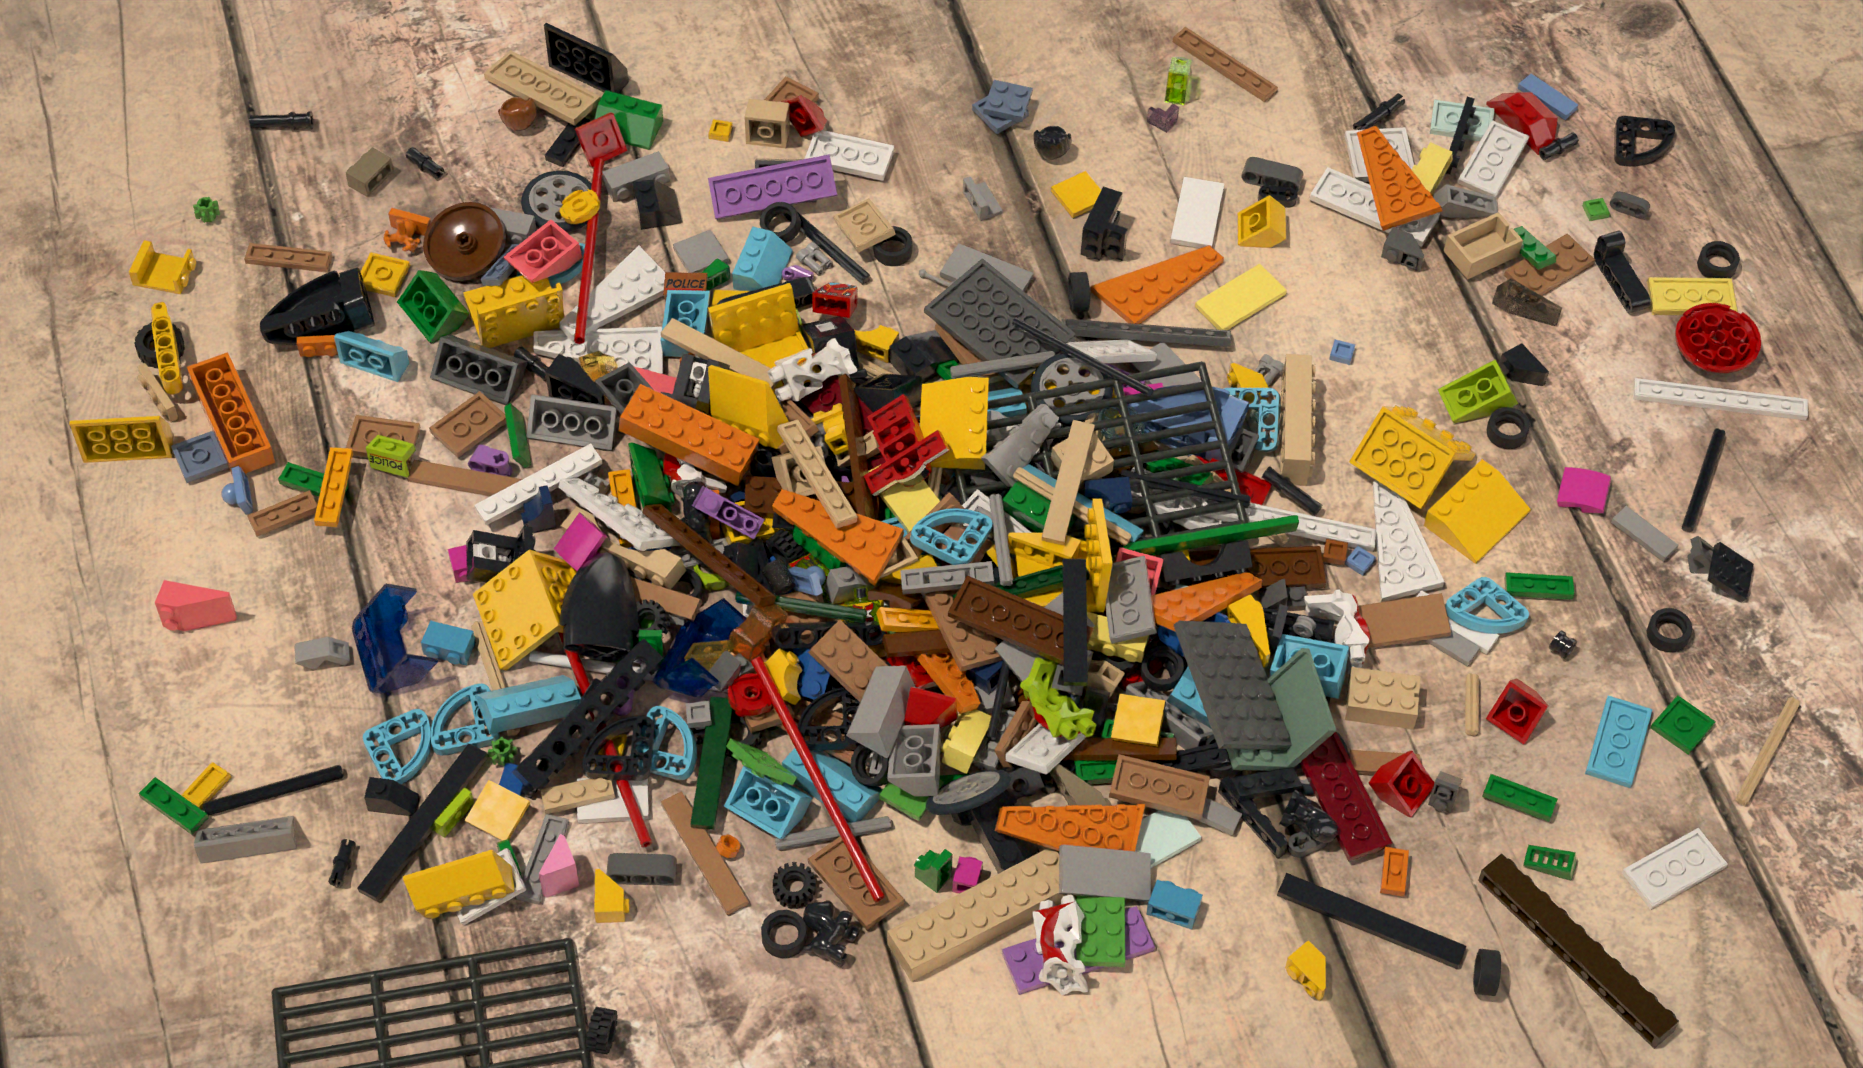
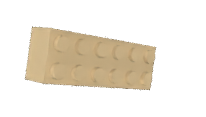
M1286 354L1281 379L1280 475L1290 478L1294 485L1306 486L1308 477H1312L1313 465L1315 463V452H1313V447L1315 446V434H1313L1315 416H1313V412H1315L1316 400L1313 399V394H1315L1316 382L1313 381V377H1315L1316 364H1312V355Z

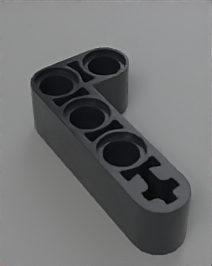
M1618 230L1599 236L1593 255L1597 266L1627 313H1632L1649 308L1651 306V299L1623 254L1626 244L1625 237Z

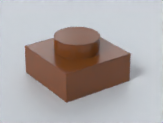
M1326 539L1323 562L1344 566L1348 543Z

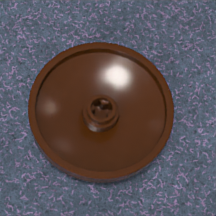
M463 202L452 205L440 212L428 226L423 241L425 258L432 269L444 278L456 281L476 278L487 272L502 255L506 242L505 228L498 215L486 205L476 202Z

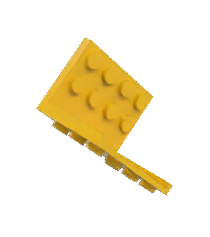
M522 275L505 280L500 286H484L463 292L479 341L482 346L487 348L533 336L534 331H550L560 328V321L564 319L561 284L557 283L556 288L552 289L548 277L531 283Z
M790 283L708 307L714 340L771 369L776 366L775 361L809 349L799 331L793 289ZM817 364L813 365L812 370L814 373L821 372ZM781 380L774 387L773 392L783 386Z
M1397 405L1394 407L1382 406L1349 463L1418 508L1423 509L1452 461H1472L1476 453L1471 450L1472 446L1468 443L1454 440V435L1445 429L1442 431L1435 427L1437 424L1428 418L1423 420L1417 416L1419 412L1409 406L1407 408Z
M1093 499L1092 507L1087 510L1089 524L1085 525L1086 541H1081L1077 559H1086V568L1090 574V580L1086 581L1087 612H1104L1113 563L1102 499ZM1015 555L1018 577L1052 568ZM1063 587L1023 599L1045 607L1063 592Z
M528 550L473 593L475 603L501 670L507 671L556 632L563 633L565 626L559 624L561 608L567 588L577 573L565 560Z

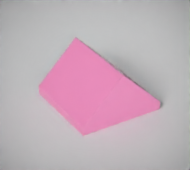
M561 834L539 872L542 894L545 897H550L579 886L574 858L565 836Z

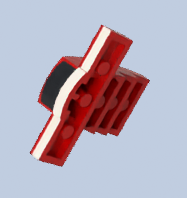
M904 394L867 416L874 430L872 433L880 446L878 449L886 462L864 475V478L874 496L881 494L898 482L905 487L914 486L922 482L931 473L932 461L950 451L939 430L924 438L908 397Z

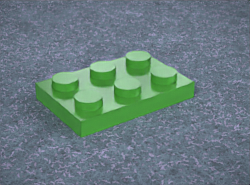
M730 738L726 747L733 752L732 756L742 761V765L752 769L751 773L761 778H764L765 775L771 777L770 780L779 785H783L784 782L790 785L794 784L797 777L768 752Z
M1076 896L1077 904L1085 916L1081 922L1082 942L1076 944V960L1082 961L1084 966L1125 967V897Z

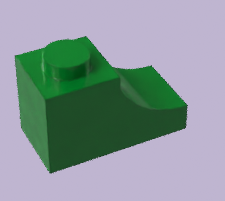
M944 849L941 854L929 850L925 855H920L914 863L915 878L937 893L952 877L953 854Z

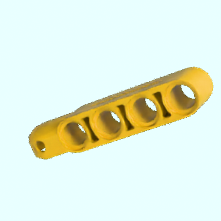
M159 302L151 307L152 331L158 370L164 391L167 394L174 395L183 389L177 342L167 306L164 302Z

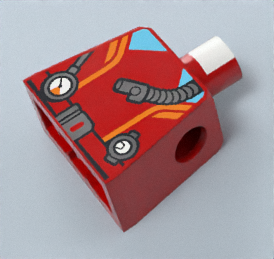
M830 282L812 292L813 313L850 318L857 308L858 288L855 285Z

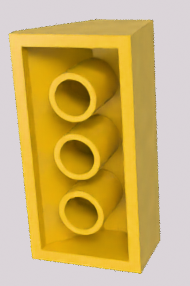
M493 850L403 876L404 884L416 911L425 918H436L448 911L457 912L462 907L480 905L486 900L504 898L507 894L515 892L511 865Z

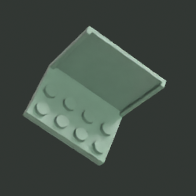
M1301 648L1268 678V683L1273 691L1292 746L1287 750L1227 749L1233 770L1273 771L1294 768L1337 731L1309 648Z

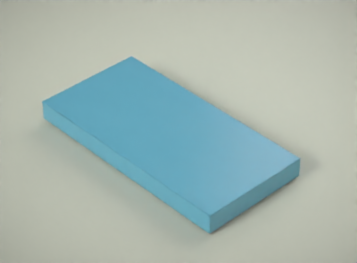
M1608 695L1585 774L1631 788L1653 709Z

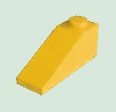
M1043 533L1008 534L1009 553L1049 567L1062 565L1063 559H1077L1079 556L1081 540L1066 535L1064 545L1042 541Z
M1250 594L1228 605L1226 616H1228L1230 623L1247 624L1262 666L1265 668L1268 666L1270 650L1263 607Z

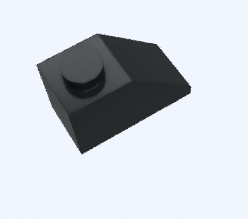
M1523 343L1501 355L1499 366L1504 375H1507L1511 381L1538 386L1546 384L1549 371Z
M740 542L724 546L723 554L758 582L759 547Z
M369 777L364 799L367 810L370 812L413 816L416 812L419 794L394 780Z

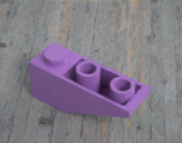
M702 486L692 504L693 507L752 539L755 538L765 520Z

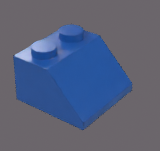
M793 648V653L798 657V664L803 670L799 674L803 686L798 690V693L801 696L815 700L820 695L829 691L832 675L808 653L811 648Z

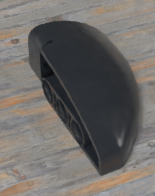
M356 267L339 274L335 270L307 282L288 294L261 320L260 331L264 340L270 344L297 345V337L336 335L337 333L347 331L355 333V331L375 326L369 297L359 268Z
M610 552L596 555L587 561L573 577L563 600L559 622L560 625L565 626L563 628V648L565 650L598 661L613 662L622 659L634 647L633 632L639 630L637 606L632 581L622 557Z

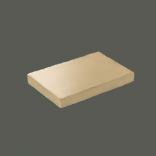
M870 198L833 216L835 223L858 253L896 235L893 227Z

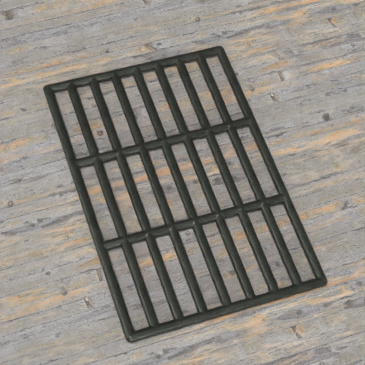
M1203 361L1128 375L1140 382L1199 371L1201 382L1154 390L1150 397L1143 393L1125 396L1122 387L1124 383L1114 378H1108L988 401V410L1028 402L1031 413L1038 407L1037 400L1114 387L1116 398L1051 410L1057 417L1119 406L1121 417L1090 423L1095 425L1094 431L1124 426L1126 437L1101 441L1106 449L1129 445L1131 457L1115 459L1113 469L1134 465L1137 474L1159 479H1174L1225 469L1228 480L1197 487L1211 490L1231 489L1233 494L1241 496L1209 374ZM1204 390L1206 397L1205 402L1135 415L1129 414L1127 404ZM1209 410L1212 421L1138 435H1135L1132 425ZM1029 414L987 421V430L1022 424V420ZM1071 426L1051 430L1039 448L1040 453H1036L1029 464L1043 462L1045 474L1057 480L1059 470H1053L1051 462L1052 451H1049L1046 440L1069 436ZM1213 429L1217 437V441L1140 455L1137 445L1138 443ZM1004 439L986 442V451L993 450L994 446ZM1220 449L1222 461L1145 475L1142 464ZM986 463L985 470L953 468L962 505L977 489L982 493L1012 488L1007 487L1003 481L967 487L964 476L992 471ZM1129 478L1130 487L1140 483L1139 488L1142 495L1141 497L1132 498L1131 507L1144 505L1147 517L1127 521L1137 527L1149 525L1152 537L1138 539L1135 542L1249 523L1243 502L1239 500L1156 515L1153 503L1189 497V494L1198 492L1179 489L1150 495L1146 481ZM1083 489L1079 490L1078 493L1084 495ZM1236 509L1239 519L1238 521L1161 535L1158 523ZM1085 528L1068 531L1067 535L1076 539L1084 538ZM1120 543L1111 544V554L1117 553L1123 545Z
M571 938L274 988L271 991L278 1068H288V1063L377 1048L379 1060L337 1068H396L479 1053L481 1066L469 1068H527L581 1058L582 1068H592L590 1051L586 1049L588 1036L574 942ZM565 948L566 960L483 975H479L477 963ZM468 965L469 977L381 992L380 980ZM568 970L569 982L485 997L481 995L480 985ZM370 982L371 994L283 1009L282 996ZM471 987L472 999L386 1014L383 1012L382 1002ZM571 992L573 1004L488 1019L484 1018L483 1007ZM373 1003L374 1016L285 1031V1018ZM467 1009L474 1010L475 1021L386 1036V1023ZM569 1014H574L576 1026L487 1041L486 1029ZM375 1026L376 1038L287 1053L286 1041ZM471 1031H476L478 1043L388 1058L387 1046ZM578 1036V1049L490 1064L489 1051Z

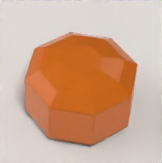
M729 834L722 835L716 845L719 854L726 858L736 857L741 847L737 838Z

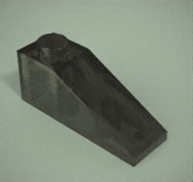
M1512 278L1497 286L1492 301L1493 305L1509 314L1551 326L1557 325L1562 307Z

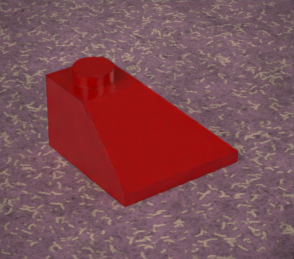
M802 95L781 101L789 103L790 121L801 137L824 129L827 119L824 116L823 110L813 101Z
M1516 678L1508 682L1486 719L1522 744H1525L1549 705L1537 691Z
M915 687L910 688L904 720L905 726L939 724L941 729L957 720L956 698Z
M1408 751L1380 766L1368 783L1381 801L1407 817H1412L1433 789L1435 782L1414 752Z

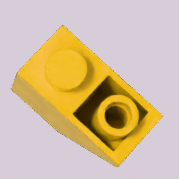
M1236 363L1230 364L1227 380L1230 386L1233 385V388H1268L1261 373ZM1247 393L1243 400L1251 404L1255 396L1253 393ZM1258 393L1260 400L1268 401L1269 397L1260 396L1261 393Z
M1308 940L1287 958L1285 969L1292 979H1297L1303 985L1308 995L1314 996L1318 1001H1321L1326 989V957Z

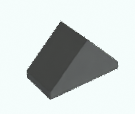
M1240 427L1229 447L1234 470L1243 473L1251 463L1259 435Z

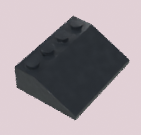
M544 24L549 67L602 92L606 90L619 94L629 83L627 68L613 53L553 25Z

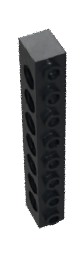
M644 638L640 640L512 773L531 792L537 788L541 791L550 782L548 777L553 772L557 774L566 765L564 760L569 755L574 757L582 749L580 744L586 738L589 741L598 732L596 727L601 722L606 724L614 716L612 710L616 706L621 708L630 699L627 695L632 690L638 691L645 684L643 678L648 673L652 676L661 667L659 662L663 657ZM633 662L641 665V673L633 670ZM618 678H621L625 681V689H621L617 686ZM602 694L610 698V705H604L601 702ZM586 711H591L594 714L595 719L593 722L585 718ZM570 727H574L578 730V738H572L570 736ZM555 743L562 746V755L554 753L553 745ZM538 760L546 763L547 769L545 772L537 768Z

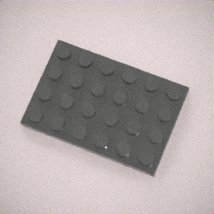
M983 258L924 307L926 315L982 361L1054 351L1055 355H1057L1061 351L1013 326L1012 321L1014 318H1018L1064 343H1068L1070 339L1076 337V333ZM1039 366L997 373L1018 389L1034 375V371L1036 372Z
M1200 621L1176 622L1173 626L1218 748L1287 750L1292 746L1289 733L1273 691L1268 683L1265 670L1250 636L1247 624Z

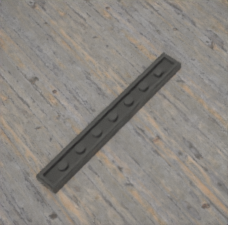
M1062 319L1061 321L1076 333V336L1231 347L1230 330Z

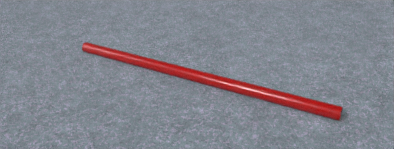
M598 158L594 161L591 190L596 192L600 200L604 160ZM599 210L587 221L574 342L577 344L585 342Z
M558 632L561 642L563 644V633ZM565 650L583 696L590 685L579 654ZM589 711L592 721H594V714L591 711ZM601 722L596 727V729L598 730L597 733H599L607 725ZM611 739L603 746L605 755L618 756ZM617 763L613 764L610 768L613 772H619L623 769V766ZM615 780L641 847L650 846L652 840L629 781Z
M762 657L753 659L751 663L874 902L882 900L885 895Z

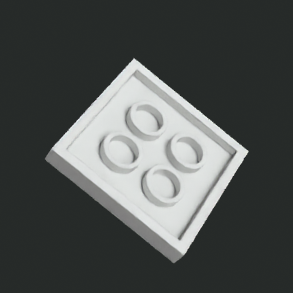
M1406 128L1379 129L1393 149L1398 152L1401 159L1412 169L1414 162ZM1362 130L1345 131V141L1353 178L1362 182H1369L1357 132Z

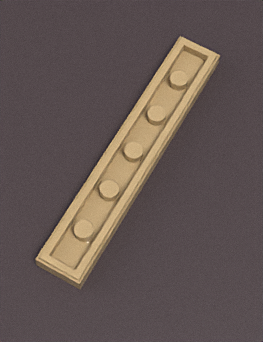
M674 318L661 331V337L705 360L711 359L730 365V371L767 381L772 390L779 382H772L767 371L771 368Z
M799 420L778 425V433L836 529L857 522L858 517Z
M1076 420L1072 422L1043 530L1042 541L1064 545L1095 428L1094 424Z

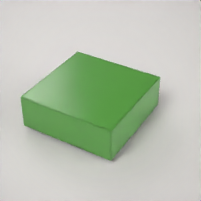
M1603 198L1583 201L1582 207L1589 221L1609 218L1610 212Z

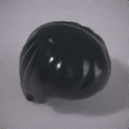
M1048 126L1041 131L1036 130L1033 134L1037 152L1050 160L1065 155L1072 143L1071 134H1066V131L1059 126Z

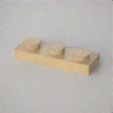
M145 363L137 366L140 374L137 376V379L143 388L147 387V394L151 401L158 403L157 408L161 416H166L170 422L177 420L178 416L175 406Z
M590 778L541 790L546 814L615 799L612 781L603 778Z

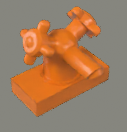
M391 208L388 213L390 225L396 228L397 231L395 234H389L388 230L385 231L383 237L387 247H391V242L405 244L406 246L402 250L404 252L409 250L414 253L421 240L419 238L414 240L412 236L414 233L425 236L426 230L431 223L430 218Z

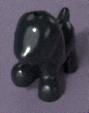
M692 481L685 486L683 491L684 517L680 520L711 544L712 535L710 532L711 521L709 515L692 506L702 486L706 488L707 486L701 481Z
M1296 789L1279 823L1284 827L1296 824L1314 840L1322 843L1332 842L1336 838L1339 829L1337 823L1316 802L1308 799Z
M830 900L808 904L803 913V920L809 928L816 930L818 934L810 944L803 946V950L812 951L820 957L827 958L834 965L842 967L847 958V954L844 953L846 947L836 944L842 939L855 942L860 932L859 926L849 925L853 913L841 911L838 917L834 919L835 906Z

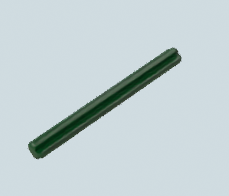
M737 590L735 595L737 603L757 606ZM776 596L774 604L759 606L864 623L867 618V610L783 596Z

